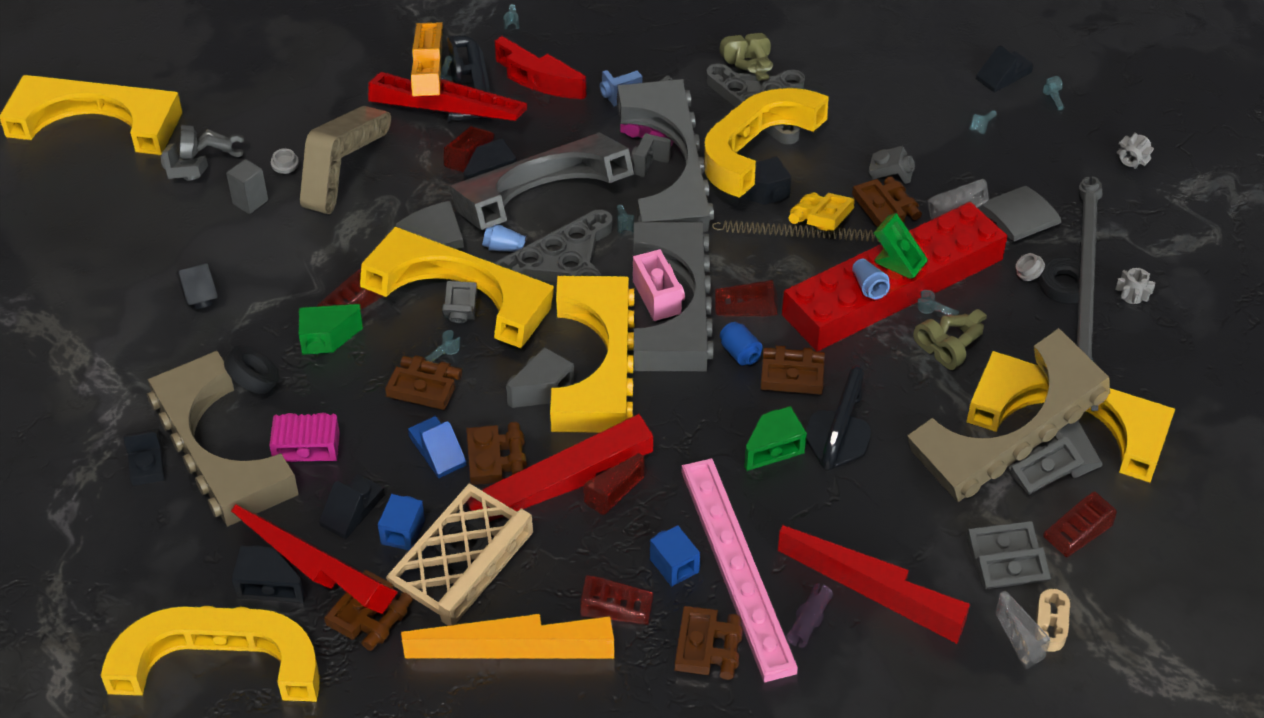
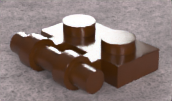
M892 176L885 179V185H882L878 179H874L853 186V197L877 227L880 226L888 215L894 213L898 214L902 222H905L906 215H909L913 220H918L922 216V212L918 209V203L913 197H909L905 193L906 188Z
M776 345V348L764 347L760 389L822 395L825 352L813 351V348L805 347L803 350L785 349V346Z
M415 355L414 358L403 356L401 367L396 366L385 388L386 397L445 410L455 389L454 379H461L462 369L453 367L449 362L441 361L439 364L426 361L425 357Z
M518 422L509 423L507 426L508 432L503 435H499L498 425L466 428L471 485L497 483L503 480L502 472L512 471L513 475L524 470L527 466L526 455L522 451V446L525 443L524 433L520 430ZM510 449L508 456L501 457L500 450Z
M368 570L363 572L393 588V584ZM346 592L324 617L325 623L328 627L352 640L361 631H364L368 635L361 643L367 650L372 651L378 643H383L390 634L389 630L394 623L401 621L408 613L407 608L413 602V599L409 594L403 592L397 600L393 598L385 610L386 613L379 621L372 619L377 613L376 611L364 607Z
M684 606L675 659V671L709 675L711 664H717L721 667L720 677L726 680L732 679L734 677V669L739 665L740 656L737 653V647L743 635V628L740 626L741 617L737 614L728 615L727 623L718 622V610ZM714 638H722L724 640L723 649L713 647Z

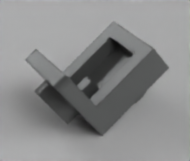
M645 133L639 146H635L631 154V162L634 163V175L645 177L653 160L668 163L671 159V140Z
M176 143L169 144L161 154V165L166 170L168 179L184 178L187 181L195 180L208 167L206 156L194 157L193 159L179 158Z
M903 146L888 150L883 149L873 153L868 172L872 179L898 173L903 183L907 184L911 182L915 163L912 156L907 154Z
M447 281L445 304L442 306L445 318L454 323H465L467 319L475 320L478 287L476 282Z

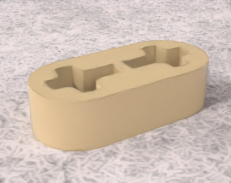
M1048 589L1042 592L1036 608L1035 642L1040 648L1049 652H1055L1064 647L1069 630L1070 600L1064 592L1057 589ZM1049 603L1056 604V614L1050 613L1051 605ZM1049 626L1054 627L1055 638L1049 637L1047 632Z

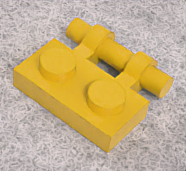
M812 192L806 194L791 209L788 218L793 224L807 219L808 225L816 226L819 230H835L854 209L855 199L827 193L823 197Z

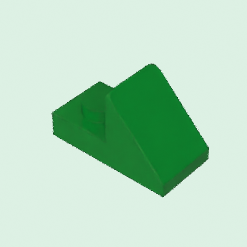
M897 213L888 215L874 231L875 236L884 248L874 259V262L911 279L917 275L928 261Z

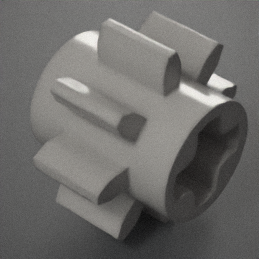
M1134 133L1131 137L1125 136L1120 141L1119 145L1121 147L1117 154H1119L1123 164L1136 169L1140 163L1145 166L1151 160L1150 154L1154 148L1151 147V142L1147 137Z
M1132 268L1128 272L1122 271L1115 290L1122 291L1121 299L1127 303L1138 304L1149 300L1150 294L1153 293L1155 282L1149 281L1150 273L1144 269Z

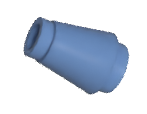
M497 224L486 228L482 246L488 247L489 251L515 252L524 247L526 236Z
M859 259L853 264L852 270L866 297L880 299L888 293L890 283L887 274L866 259Z

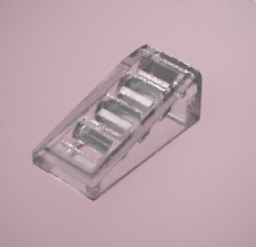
M981 179L928 199L931 218L939 217L970 201L977 208L989 200L987 182Z
M1008 592L1000 593L995 613L1020 662L1025 669H1028L1045 659L1050 637Z

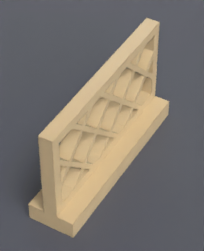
M469 483L386 576L387 581L439 614L441 621L446 625H455L533 533L532 515L523 509L516 512ZM471 496L482 502L483 509L463 512V505ZM503 515L509 519L504 526L493 528L489 526L488 517ZM485 518L486 529L466 532L465 520ZM461 521L462 533L443 535L442 529L447 523ZM488 537V545L483 550L469 552L468 540ZM464 541L466 552L446 555L444 544ZM441 544L442 556L422 559V551L427 546ZM467 561L468 568L464 573L449 575L448 563ZM444 565L445 576L425 579L424 567ZM420 568L421 580L406 582L399 578L406 570ZM446 585L447 592L439 602L427 595V587Z

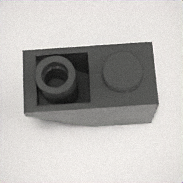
M544 347L536 356H532L528 360L526 366L517 375H513L508 380L506 385L508 406L515 408L550 404L551 388L575 384L574 363Z

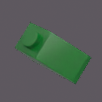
M360 304L299 308V339L302 355L333 353L363 329Z
M791 406L772 410L761 416L746 445L744 463L746 471L805 453L807 433Z

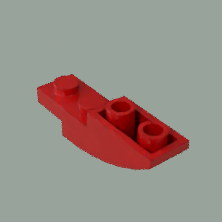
M503 36L495 40L496 62L507 68V78L532 90L553 96L571 99H584L586 97V76L581 72L574 70L549 54L538 58Z

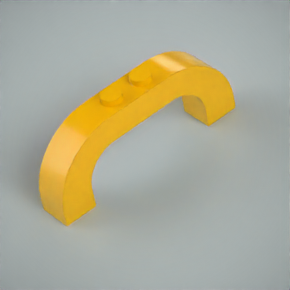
M780 88L763 91L747 98L734 110H731L720 122H717L705 138L704 166L705 174L709 181L718 189L738 198L743 196L755 185L756 161L739 155L737 152L762 130L770 126L787 124L814 132L827 120L829 96L805 89Z
M207 605L201 607H174L151 613L134 622L119 635L106 655L101 672V678L108 694L143 695L150 669L155 662L170 652L182 649L257 651L270 654L281 662L277 683L282 700L317 702L320 685L314 647L303 628L282 614L246 607L215 608Z

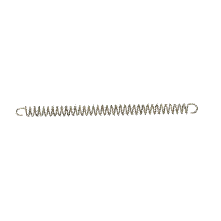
M726 220L724 221V224H723V228H722V229L715 228V227H714V224L712 225V227H713L714 229H717V230H723V229H724V226L726 225V232L728 233V232H729V228H730V224H731V231H732V233H733L734 230H735V226H736V228H737V233H739V232H740V227H741V224H742V233H743V234L745 233L746 225H747L748 234H750L751 227H753V234H755V233H756V229H757V225H758V233H759V235L761 234L762 226H763L764 235H766V233H767V228H768V226H769V235H771V234H772V230H773V226H774L775 236L777 235L778 228L780 229V236H782L783 230H784V226H785V235H786V237L788 236L789 228H790V232H791V237H792L793 234H794V229H795V228H796V236L798 237V236H799L800 227H801V235H802V238L804 237L805 229H806V231H807V237H808V238H809V235H810L811 228H812V237H813V238L815 237L816 229H817L818 238H820L821 231H822V230H820V233H819V229L816 227V228H815V231H814V233H813V226L811 225V226H810V229H809V233H808V227H807V225L804 227V231L802 230V225H800V226H799V229H798V234H797V226H796V224L794 225L793 232H792L791 225L789 224L788 230H787V232H786V225L784 224V225H783V228H782V232H781V226H780V224H778L777 230H776V229H775V224L773 223L772 228H771V233H770V224H769V223L767 224V226H766V231H765L764 223H762L761 229L759 230V223H758V222L756 223L755 231H754V224H753V222H751L750 229H749V227H748V222H746V223H745V227H744V231H743V222H742V221L740 222L739 230H738L737 221H735L734 228L732 227V221H730V222H729V226H728V230H727V221H726ZM838 227L836 235L835 230H833L834 239H836L838 229L840 240L842 239L843 230L845 234V240H847L848 232L850 231V240L852 241L854 230L856 241L858 240L859 232L861 233V241H863L865 231L867 242L869 240L870 232L872 235V242H874L875 234L873 236L872 230H870L869 234H867V230L865 229L862 236V230L859 229L857 234L856 229L854 228L852 232V237L850 228L848 229L847 234L845 228L842 229V232L840 234V228ZM832 230L831 233L828 231L829 239H831ZM823 231V238H824V239H825V237H826L827 231H825V235H824V231Z

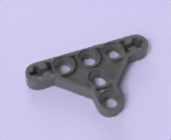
M718 63L712 64L707 68L706 82L708 86L733 106L737 107L747 98L763 91L780 88L804 89L805 76L799 70L789 69L776 76H769L768 80H758L755 74L735 73L728 66ZM793 80L799 83L791 84L786 81ZM739 88L741 91H731L729 89ZM781 124L764 129L778 142L786 145L796 143L800 137V127Z
M605 210L592 211L498 260L495 264L540 281L557 282V276H601L599 270L592 264L596 242L612 232V215ZM573 233H581L584 235L582 238L576 239L570 237V235ZM557 245L561 247L559 250L550 251L546 249L548 246ZM528 257L537 259L534 263H525L523 260ZM568 261L578 263L575 267H566L563 264Z

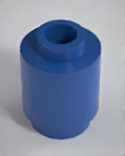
M731 322L721 330L720 339L722 346L740 365H751L758 361L763 345L744 324Z

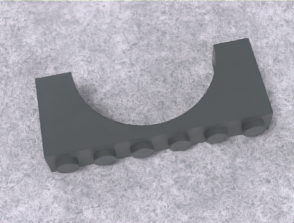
M683 79L618 85L617 106L620 123L643 125L662 132L679 147L686 163L682 175L672 186L653 196L638 199V222H703V232L708 231L709 221L714 219L713 204L707 202L706 196H709L708 180H703L702 173L705 172L703 156L698 157L697 152L700 151L699 135L693 132V128L696 126L694 112H689L688 107L691 106L690 90H685Z
M599 132L450 185L456 212L480 230L507 221L505 205L516 195L535 186L571 178H592L612 183L633 175L634 171L629 148Z
M634 222L633 256L661 249L674 274L685 282L693 295V299L688 307L675 318L652 327L634 328V371H707V359H713V341H707V337H712V319H706V315H711V297H706V293H710L711 278L710 275H705V272L710 271V255H704V251H709V234H703V222Z

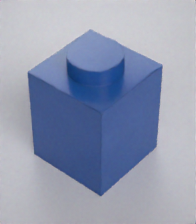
M391 494L378 523L382 545L410 550L415 545L425 522L423 501L410 496L403 497Z
M678 525L668 531H661L654 538L650 539V560L671 587L699 573L700 552Z

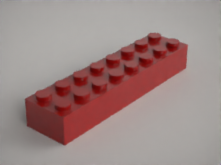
M970 201L909 230L928 259L914 278L909 279L874 262V259L884 249L880 244L784 290L782 316L818 352L1003 260L1008 235ZM866 259L888 275L890 289L884 297L872 299L863 294L852 270V266L857 260Z

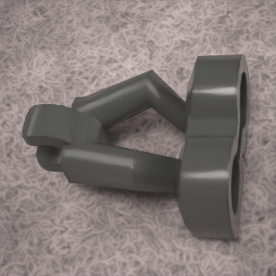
M181 125L180 158L193 159L207 145L220 149L222 152H228L232 156L240 157L243 155V150H235L231 145L235 141L244 142V137L238 134L226 137L207 129L197 140L194 126Z

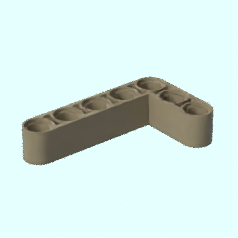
M361 106L309 132L305 143L300 205L302 208L324 214H331L337 201L341 158L386 135L391 124L390 112Z

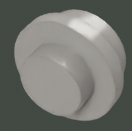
M287 148L275 151L271 159L272 169L282 174L294 171L299 165L297 155Z
M1033 253L1023 255L1016 263L1017 275L1023 281H1031L1038 278L1045 268L1044 260Z

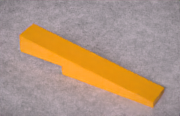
M442 22L417 23L412 49V96L440 95Z
M540 614L401 632L405 658L614 659V636L610 616L541 625Z

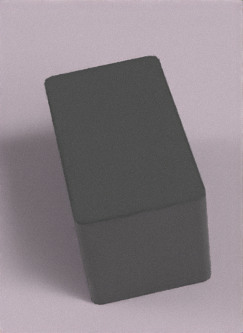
M244 159L226 172L232 203L235 206L251 214L268 201L264 174L260 167Z

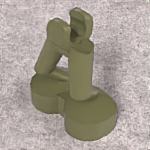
M748 34L745 36V39L741 35L728 36L722 39L720 54L727 63L735 64V67L755 73L758 80L769 79L767 72L772 69L773 63L767 57L771 50V42L765 34Z
M976 309L970 315L964 313L962 315L942 316L940 323L933 319L925 320L915 327L914 340L927 353L932 354L935 352V359L949 370H954L962 365L966 358L965 347L983 334L984 325L981 322L986 320L987 315L980 309ZM949 327H959L964 332L958 339L946 334Z

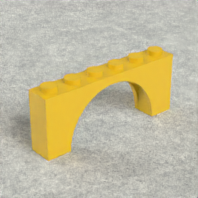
M394 227L361 264L360 287L385 297L402 285L422 279L440 278L460 282H476L477 289L485 293L494 302L499 311L496 318L494 338L518 348L524 346L552 306L553 285L398 227Z
M993 351L971 400L967 423L997 432L1001 423L1013 412L1029 405L1044 403L1048 394L1049 382L1041 367ZM1110 388V394L1103 403L1098 405V411H1092L1090 407L1086 412L1103 422L1117 440L1121 453L1119 473L1151 483L1175 409Z

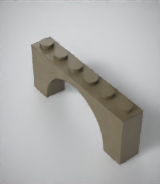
M1059 328L1034 345L1036 363L1045 373L1049 382V389L1042 408L1025 426L1003 436L973 438L954 433L940 425L934 418H931L907 435L911 452L957 502H960L965 497L968 498L975 495L987 481L1000 477L1008 466L1017 460L1025 459L1033 448L1042 442L1050 441L1057 434L1058 430L1068 423H1075L1081 418L1083 412L1093 405H1100L1110 394L1109 376Z
M218 351L148 379L151 392L147 393V398L152 409L160 410L161 413L158 414L165 431L171 429L173 434L170 436L177 452L183 450L185 453L183 460L189 473L196 472L198 477H195V481L201 494L205 495L208 493L210 497L208 504L215 517L221 516L227 527L241 521L240 518L231 512L235 504L257 514L299 495L295 475L281 453L265 459L252 461L229 460L206 451L194 439L196 426L204 412L218 399L234 391L232 379L227 373L224 361Z

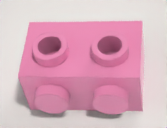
M661 249L633 256V283L653 321L679 315L682 312V301L685 300L684 289L675 277L673 269L667 262Z

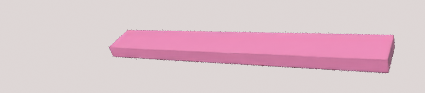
M713 459L682 465V475L737 615L741 617L742 628L763 681L768 682L796 675L798 667Z

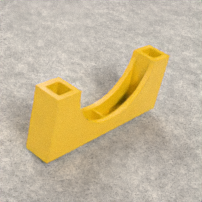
M23 75L1 112L0 121L5 137L32 140L42 128L59 119L79 114L107 115L120 119L132 127L130 132L135 152L161 155L183 112L178 92Z
M557 276V318L575 320L590 327L601 337L608 352L601 366L588 378L570 386L551 388V432L600 433L633 417V402L627 401V396L633 397V378H627V373H633V355H628V350L634 351V332H628V328H634V310H628V306H634V289H629V277Z

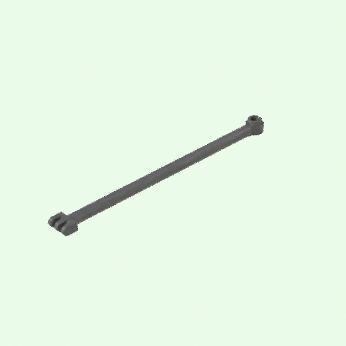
M1093 176L1092 185H1090L1089 177L1084 178L1079 185L1080 198L1083 200L1076 343L1091 360L1098 200L1102 197V184L1098 178ZM1093 405L1091 410L1098 411V405Z

